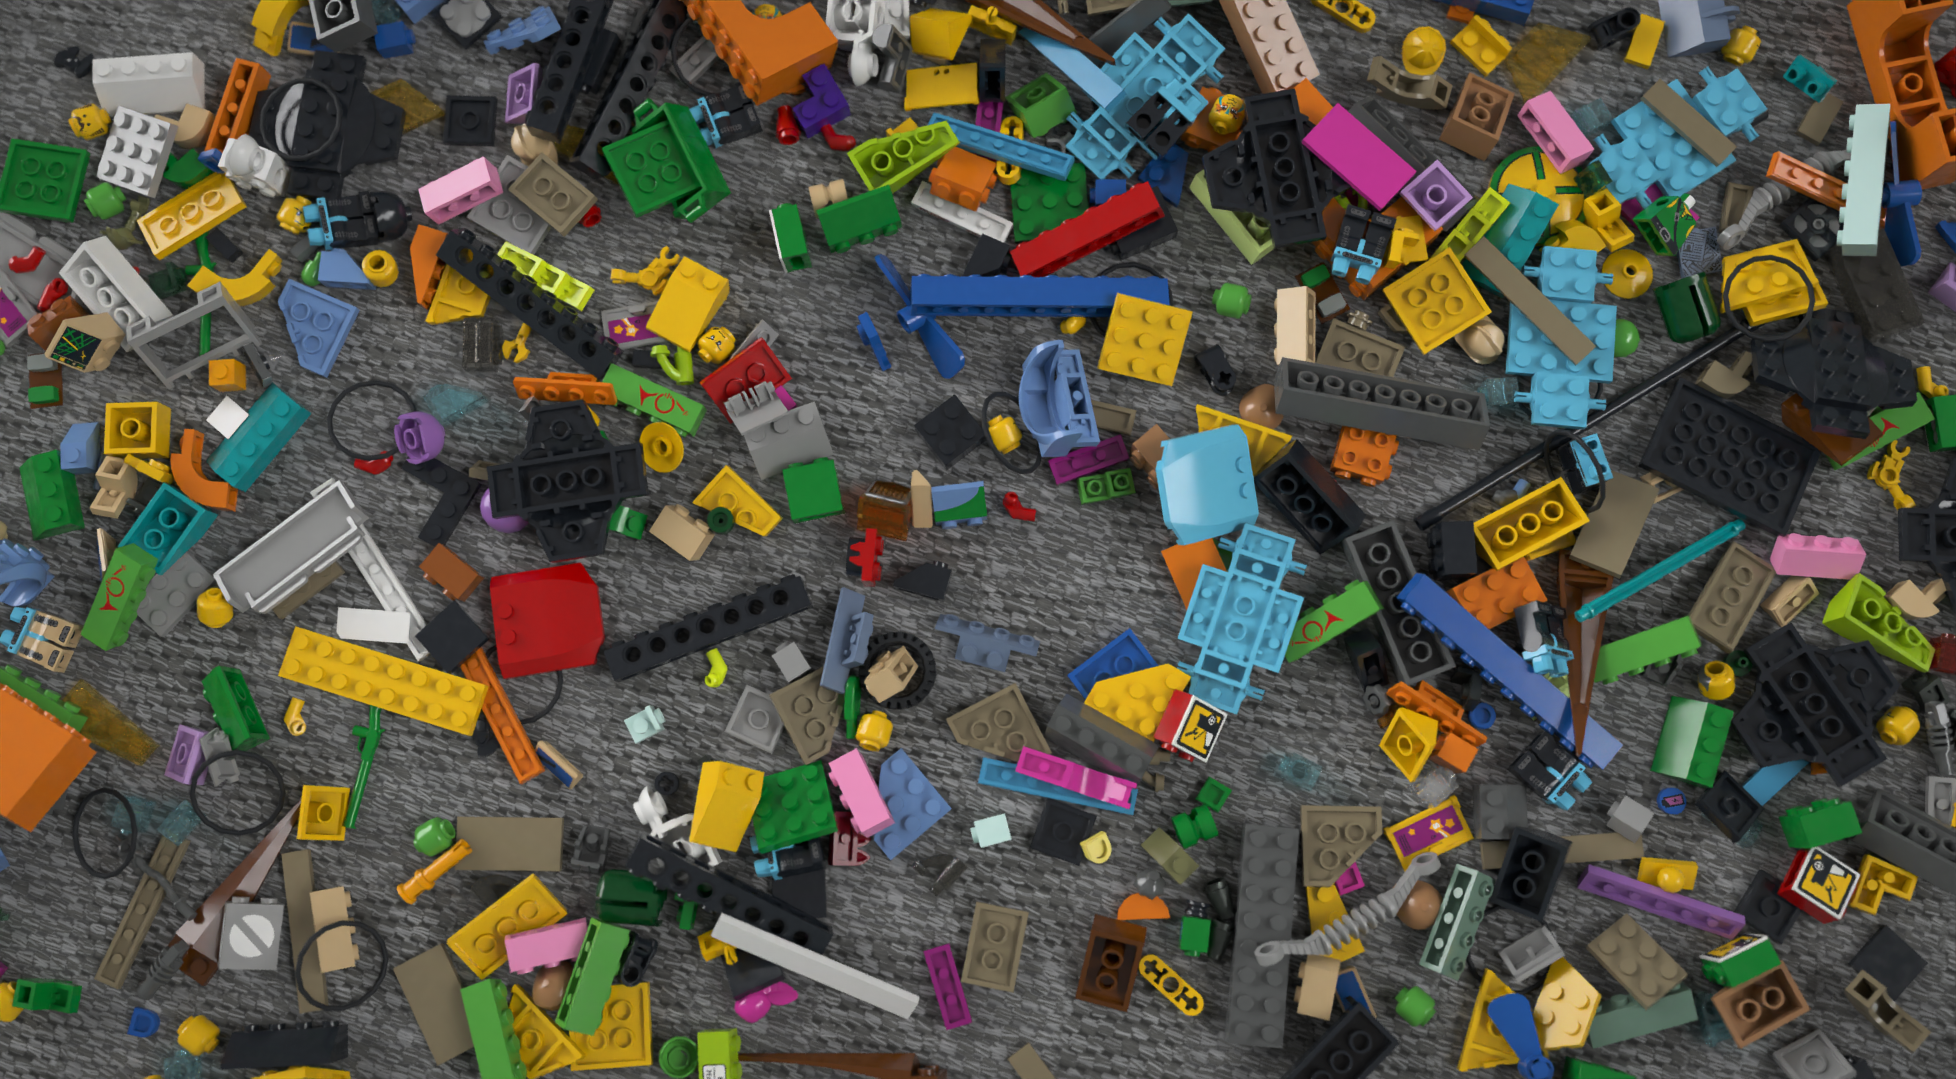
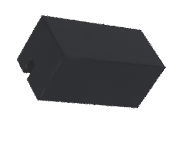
M217 227L205 237L232 263L243 254Z
M633 350L632 365L635 368L662 369L657 358L651 357L650 352L652 351Z

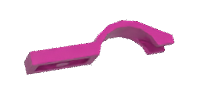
M1023 746L1015 772L1126 809H1130L1131 806L1128 803L1131 790L1137 787V783L1095 771Z

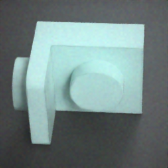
M651 705L624 720L635 744L665 730L662 723L666 721L659 708L655 709Z

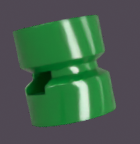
M1206 804L1191 809V814L1189 815L1183 812L1171 817L1172 825L1183 849L1197 845L1198 839L1207 841L1219 836L1214 819Z

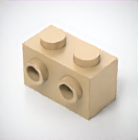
M679 504L667 505L663 508L649 532L689 561L699 560L715 534L709 530L710 527L707 523L700 519L695 520L689 516L690 512L685 507Z
M904 646L892 653L888 650L877 657L876 660L878 662L868 670L870 674L864 683L868 692L880 703L902 691L919 666Z
M1312 954L1308 955L1306 963L1301 962L1298 978L1303 979L1302 986H1296L1294 1002L1299 1003L1297 1013L1330 1020L1341 960Z

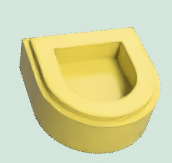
M1100 831L1080 843L1085 857L1094 863H1103L1111 855V844L1106 832Z

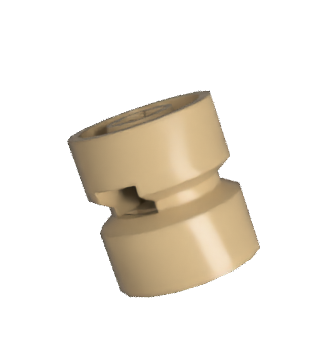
M843 179L831 181L827 187L823 184L809 187L816 219L819 218L816 210L848 199Z

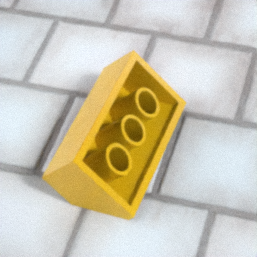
M1560 477L1474 522L1476 553L1498 571L1587 524L1590 520L1563 478Z

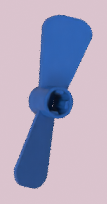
M1890 121L1894 182H1884L1881 206L1887 209L1881 257L1884 264L1889 267H1902L1915 264L1921 257V247L1911 206H1916L1920 203L1922 187L1918 180L1900 181L1896 121Z
M878 254L875 256L878 266L907 305L896 312L900 324L908 334L918 330L937 370L943 378H952L964 367L965 357L963 352L934 320L936 316H911V293L892 262L885 255Z
M1509 993L1493 999L1487 1007L1488 1016L1519 1058V1063L1517 1064L1519 1073L1525 1079H1552L1554 1068L1551 1061L1542 1055L1529 1001L1523 995L1517 993Z

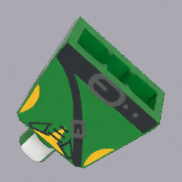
M1684 193L1681 197H1659L1632 219L1656 256H1675L1695 227L1696 221L1689 211L1695 204V199L1691 195Z

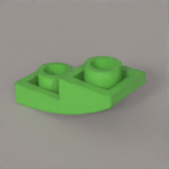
M1130 468L1108 471L1104 474L1081 477L1076 480L1081 505L1136 493Z

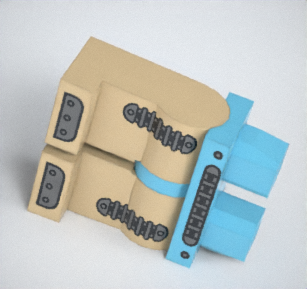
M14 607L10 620L19 623L16 632L5 629L1 634L0 643L8 647L7 651L36 662L51 671L65 673L74 653L73 650L65 647L76 648L84 626L39 609Z

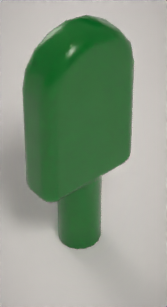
M850 676L845 686L844 719L847 720L846 738L848 739L856 738L857 717L860 715L861 682L857 676Z

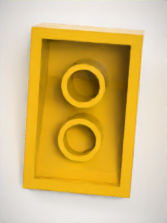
M684 256L670 276L646 325V329L690 353L729 294V280Z
M723 761L703 762L689 842L737 852L760 800L765 772Z

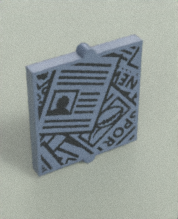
M1716 227L1700 230L1693 228L1677 252L1681 278L1704 271L1705 274L1722 271Z

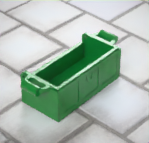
M647 98L633 110L637 125L631 130L633 134L669 120L703 188L672 202L675 209L672 212L674 218L687 219L690 223H693L731 194L687 106L665 102L658 107L652 99ZM653 108L654 111L641 120V117Z

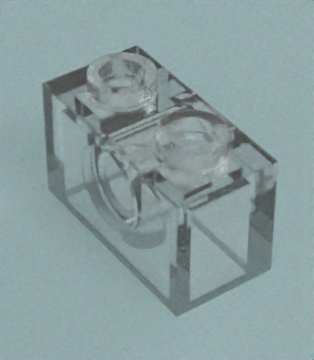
M1433 766L1427 768L1417 777L1415 782L1410 783L1406 788L1424 808H1436L1459 785L1455 782L1457 777L1448 767Z

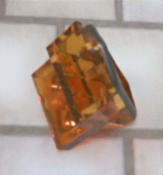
M874 481L867 491L859 497L856 530L866 532V528L877 529L881 536L907 541L913 508L911 489L896 483Z

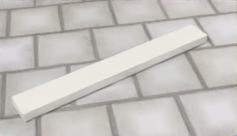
M333 478L329 479L310 492L313 498L317 497L336 481ZM362 523L359 527L365 533V536L348 553L385 611L411 612L409 642L407 645L417 661H422L431 654L415 635L427 623Z
M721 913L711 934V937L905 1019L910 1017L919 1001V996L723 913Z

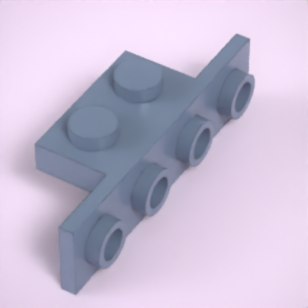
M845 587L841 588L820 682L821 687L840 694L845 693L850 668L863 665L868 656L867 645L869 637L873 632L872 622L874 617L870 613H862L865 596Z
M940 614L935 626L937 630L960 636L955 659L1001 672L1006 670L1011 650L1036 657L1040 641L1035 640L1032 636L1016 635L1003 628L994 629L984 626L983 623L978 621L969 622L961 620L952 614Z

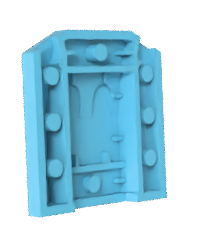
M1238 424L1161 442V447H1164L1162 460L1157 461L1156 466L1164 523L1168 529H1172L1179 539L1176 540L1178 545H1188L1239 531L1244 528L1245 523L1255 525L1259 510L1248 439Z

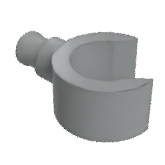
M1068 132L1060 139L1051 138L1047 140L1046 145L1058 146L1063 153H1066L1065 146L1074 136Z

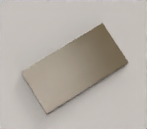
M1611 470L1613 478L1606 482V498L1600 509L1588 514L1590 521L1583 526L1569 559L1620 579L1656 499L1659 488ZM1600 490L1593 503V506L1597 504L1600 498Z
M1735 541L1730 542L1689 613L1697 634L1727 654L1732 653L1776 575L1774 567Z
M457 817L456 843L460 839H464L470 845L469 848H472V852L455 865V870L562 871L564 818Z
M444 943L393 968L437 1066L474 1047L460 990L464 986Z

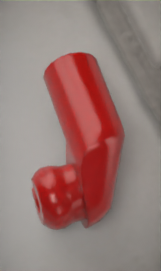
M831 124L824 125L820 129L832 150L849 151L856 145V140L852 135L836 134Z
M62 278L52 280L45 287L37 309L41 312L50 309L56 300L68 292V283Z
M393 455L385 459L372 461L356 459L354 468L378 475L391 466Z
M1007 492L1005 494L1003 506L1011 518L1035 521L1036 509L1023 507L1015 492Z

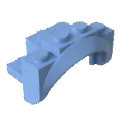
M1063 340L1049 341L1036 346L1022 364L1023 375L1019 387L1020 413L1024 424L1033 435V439L1035 438L1039 443L1041 457L1066 456L1072 447H1092L1100 443L1080 350H1063ZM1055 370H1056L1057 379H1056L1055 382H1054Z
M6 538L0 540V585L10 583L0 595V602L16 607L25 606L31 603L55 577L48 571L50 565L42 559L44 555L33 547L28 549L19 543L14 544Z

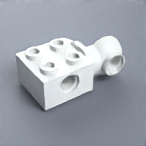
M828 0L826 25L839 41L837 47L841 50L852 51L848 57V72L856 86L865 84L871 77H876L878 74V57L876 54H872L877 46L873 43L872 35L874 30L884 22L886 0Z
M247 134L241 135L237 140L228 139L218 167L226 173L225 176L236 181L238 187L249 191L252 187L260 189L259 193L274 198L275 195L284 197L292 168L278 154L259 146Z
M648 785L642 790L638 802L634 803L633 806L643 825L650 824L652 829L650 835L711 866L723 862L716 848L689 842L694 813L685 814L677 819L674 818L667 821L665 815L668 814V809L661 794L658 791L653 792ZM656 858L659 866L662 867L664 862ZM677 871L674 873V876L679 880H684L688 877V874L685 871Z

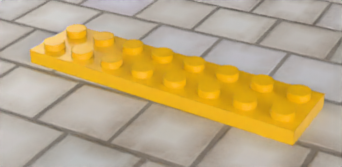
M296 626L278 676L468 736L473 735L489 688L488 685Z

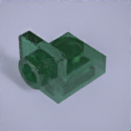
M1599 160L1591 163L1573 178L1586 198L1602 191L1612 182V179Z
M171 261L165 263L167 269L148 275L152 290L160 300L187 290L185 282L188 281L185 270Z

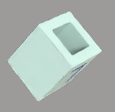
M1005 813L974 821L975 827L970 828L974 844L979 843L980 848L1012 840Z

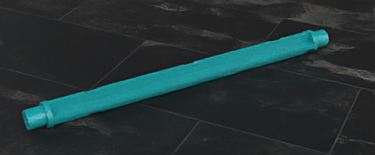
M1738 519L1734 522H1728L1725 526L1610 590L1608 593L1588 604H1584L1580 610L1574 613L1575 618L1579 622L1594 618L1596 615L1612 607V605L1621 602L1668 573L1710 551L1717 545L1724 543L1732 537H1736L1740 531L1746 528L1744 521Z

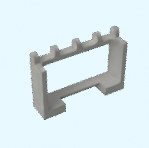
M221 282L198 292V305L156 325L153 319L148 316L126 327L129 345L169 390L175 387L172 381L183 375H186L189 379L195 378L193 370L208 364L209 360H216L230 352L238 357L241 355L239 348L250 342H253L257 347L262 345L260 338L256 334L253 322ZM222 306L228 310L245 332L244 335L170 371L167 370L165 364L147 345L148 342Z

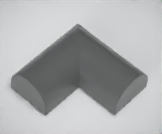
M882 24L874 30L872 35L873 43L885 55L878 86L886 91L900 93L912 55V46L893 24Z

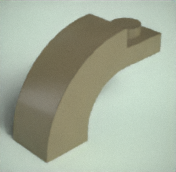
M1382 56L1373 57L1367 78L1368 82L1377 87L1376 94L1420 109H1446L1452 85L1437 74L1416 75L1399 69Z
M1862 969L1845 989L1846 997L1855 1009L1886 1037L1889 1035L1913 1054L1931 1031L1901 1009L1886 992L1887 988Z

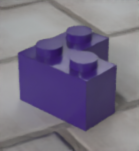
M825 63L802 75L811 98L792 108L795 118L807 139L818 134L824 125L831 124L832 126L851 115L849 104Z

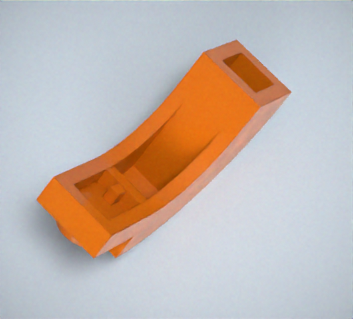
M184 429V435L180 439L181 454L171 453L170 459L172 474L177 485L185 495L197 503L216 510L235 512L238 489L231 486L228 482L210 481L205 476L201 466L204 434L195 429Z

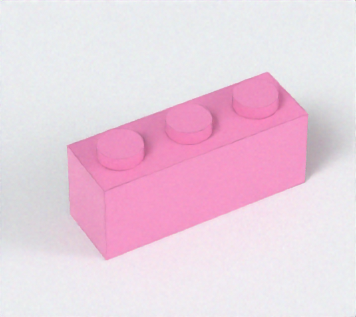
M1551 91L1528 100L1517 115L1560 174L1584 164L1594 151L1589 140Z
M484 156L418 189L424 213L438 225L504 193L497 168Z
M1792 533L1790 535L1787 534L1785 537L1780 535L1777 537L1770 561L1777 575L1851 580L1855 574L1860 572L1866 553L1858 539L1851 537L1831 538L1823 535L1803 536Z
M857 748L829 763L832 770L828 773L835 787H840L843 793L839 796L846 810H851L854 817L850 820L857 833L861 832L868 838L895 824L879 788Z
M586 917L506 935L505 945L510 971H517V974H525L533 971V967L544 965L545 968L555 967L561 964V960L570 958L572 962H575L588 929Z

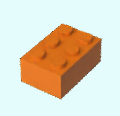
M1525 557L1498 571L1492 568L1446 591L1448 595L1488 629L1515 617L1514 608L1536 600L1540 602L1547 601Z

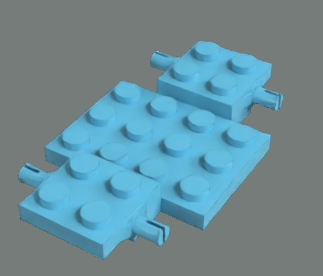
M1189 13L1180 23L1173 27L1162 17L1155 22L1154 26L1165 35L1154 49L1134 32L1112 56L1115 59L1116 66L1108 63L1103 65L1100 70L1127 93L1109 113L1086 94L1099 106L1097 111L1085 121L1075 114L1074 111L1071 113V116L1067 117L1066 120L1077 130L1074 137L1065 147L1097 178L1105 179L1112 171L1119 168L1129 179L1136 170L1125 160L1128 153L1137 143L1154 160L1157 159L1144 145L1147 138L1141 143L1125 128V125L1162 85L1166 87L1170 82L1177 79L1185 87V90L1177 99L1185 104L1192 96L1196 97L1203 104L1198 114L1209 104L1192 85L1205 74L1216 84L1222 80L1224 76L1213 66L1216 59L1225 51V47ZM1159 123V124L1152 130V132L1149 134V136L1159 127V125H1160L1161 123Z
M1709 66L1704 68L1699 74L1708 85L1693 98L1689 96L1678 79L1667 84L1724 136L1728 137L1734 132L1742 131L1749 142L1760 136L1751 123L1756 117L1764 113L1767 108L1738 68L1719 78H1716ZM1641 101L1614 118L1611 122L1624 141L1611 146L1604 134L1593 140L1602 153L1591 161L1587 168L1602 189L1607 188L1620 204L1626 200L1636 198L1644 210L1652 204L1645 191L1653 184L1657 185L1664 196L1681 197L1682 194L1688 193L1733 164L1736 159L1731 153L1718 167H1715Z
M1544 246L1539 267L1524 265L1522 268L1524 276L1537 277V289L1596 345L1575 366L1510 302L1505 374L1531 376L1530 393L1515 391L1514 402L1530 404L1532 411L1531 425L1584 430L1587 428V413L1589 409L1604 411L1606 405H1604L1606 400L1590 399L1589 382L1610 384L1613 381L1617 306L1591 304L1594 301L1596 284L1611 285L1613 282L1612 273H1598L1596 267L1597 251Z
M1245 523L1242 534L1236 542L1221 537L1220 542L1229 546L1221 543L1218 544V548L1233 552L1228 572L1202 564L1177 638L1202 647L1198 662L1194 666L1181 661L1178 663V666L1187 668V670L1179 667L1177 669L1191 676L1188 694L1194 695L1216 708L1238 714L1241 702L1246 695L1262 701L1263 696L1253 692L1264 695L1265 690L1250 686V675L1254 665L1277 673L1280 672L1304 597L1280 590V586L1288 571L1304 576L1305 571L1295 567L1305 570L1307 565L1292 561V551L1296 539Z

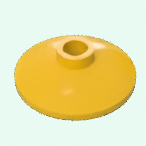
M1622 249L1615 251L1607 257L1602 266V273L1613 274L1612 284L1604 285L1612 294L1626 299L1636 298L1645 293L1652 283L1653 270L1650 262L1644 255L1635 250ZM1626 268H1631L1634 274L1629 275Z
M654 422L644 428L639 442L643 444L646 464L653 470L661 473L675 470L682 462L684 454L683 443L678 432L664 422Z

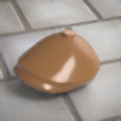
M1259 385L1248 391L1240 401L1239 412L1241 419L1274 429L1281 423L1284 417L1282 414L1275 413V391L1273 385Z
M1418 880L1396 915L1405 925L1421 930L1434 925L1443 899L1438 890L1432 885Z
M561 960V964L558 966L545 968L543 965L539 969L532 989L533 1001L537 1006L551 1011L560 1009L573 972V967L566 960Z

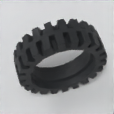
M889 632L878 636L868 644V656L864 664L859 666L858 670L862 688L872 701L888 709L902 710L919 704L928 696L936 679V663L931 650L921 639L909 633ZM895 645L909 647L922 660L923 676L921 682L908 695L891 696L879 703L868 692L864 683L870 674L868 670L873 666V662L878 654L887 647Z

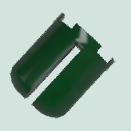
M1705 271L1652 289L1668 337L1673 342H1691L1714 334L1720 327L1721 318Z
M611 869L606 871L599 880L596 896L600 900L595 901V909L599 919L604 922L660 927L663 920H658L660 911L663 909L664 901H667L668 889H660L653 884V880L645 876L639 878L628 870Z

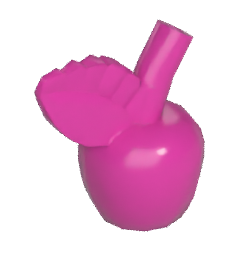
M780 981L736 1001L734 1010L737 1015L748 1023H755L768 1013L771 1004L776 1006L787 1005L798 998V993L796 990H793V987Z

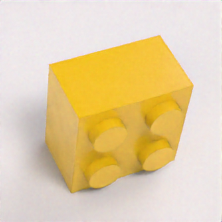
M159 402L106 403L104 454L123 459L129 453L138 459L169 458L171 408Z

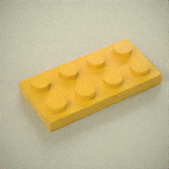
M214 172L137 220L156 258L159 260L165 258L247 207L233 180L225 176L226 173Z
M532 873L448 938L447 945L483 980L508 961L505 945L506 935L554 925L568 914L567 909L541 880Z

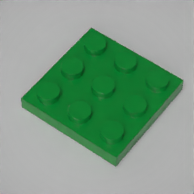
M665 120L602 148V153L636 218L703 189L669 120Z
M11 138L0 180V212L73 223L91 153L86 149Z
M1083 163L1073 164L1066 181L1021 168L1020 179L1010 185L1015 244L1025 241L1029 242L1037 238L1043 231L1053 230L1060 226L1063 221L1076 218L1084 214L1088 209L1085 165Z
M822 760L764 777L761 797L752 816L758 850L761 854L838 832Z

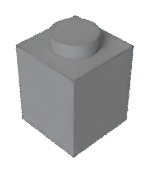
M787 641L775 649L777 653L772 655L789 683L794 682L813 670L795 642L790 644Z
M1625 795L1621 803L1615 801L1607 813L1611 818L1606 826L1636 843L1655 813Z

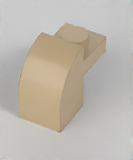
M186 103L179 121L157 114L154 118L179 126L174 142L181 148L195 149L207 143L216 116L208 110Z
M106 456L95 476L101 489L90 506L92 514L118 519L124 506L128 504L126 503L128 498L134 499L138 486L137 471L132 466L123 463V458Z
M1942 578L1931 581L1921 591L1911 580L1898 582L1884 597L1893 607L1898 606L1902 611L1900 616L1903 619L1917 620L1933 616L1940 611L1935 604L1939 603L1946 596L1944 593L1946 588Z

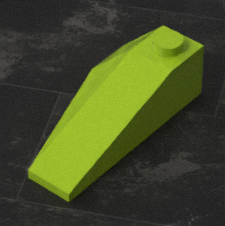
M942 121L918 127L916 130L904 133L898 132L892 134V136L867 140L848 152L847 155L869 191L889 184L891 192L894 193L960 144L948 122Z
M1860 573L1855 574L1829 602L1822 624L1855 643L1869 640L1876 652L1923 673L1928 672L1935 649L1915 626H1909L1900 616L1902 611L1898 606L1893 607L1884 597L1886 593L1880 586Z

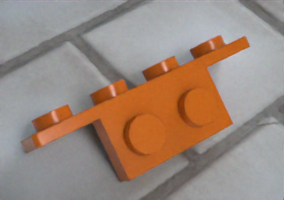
M550 372L547 379L515 377L513 380L515 390L520 399H528L535 396L537 400L568 402L583 399L586 403L616 405L617 402L613 384L600 382V379L592 374Z
M1419 681L1414 689L1404 682H1399L1388 689L1387 695L1399 705L1438 720L1437 728L1442 733L1451 732L1474 747L1486 743L1487 736L1461 720L1464 712L1463 706L1427 682Z

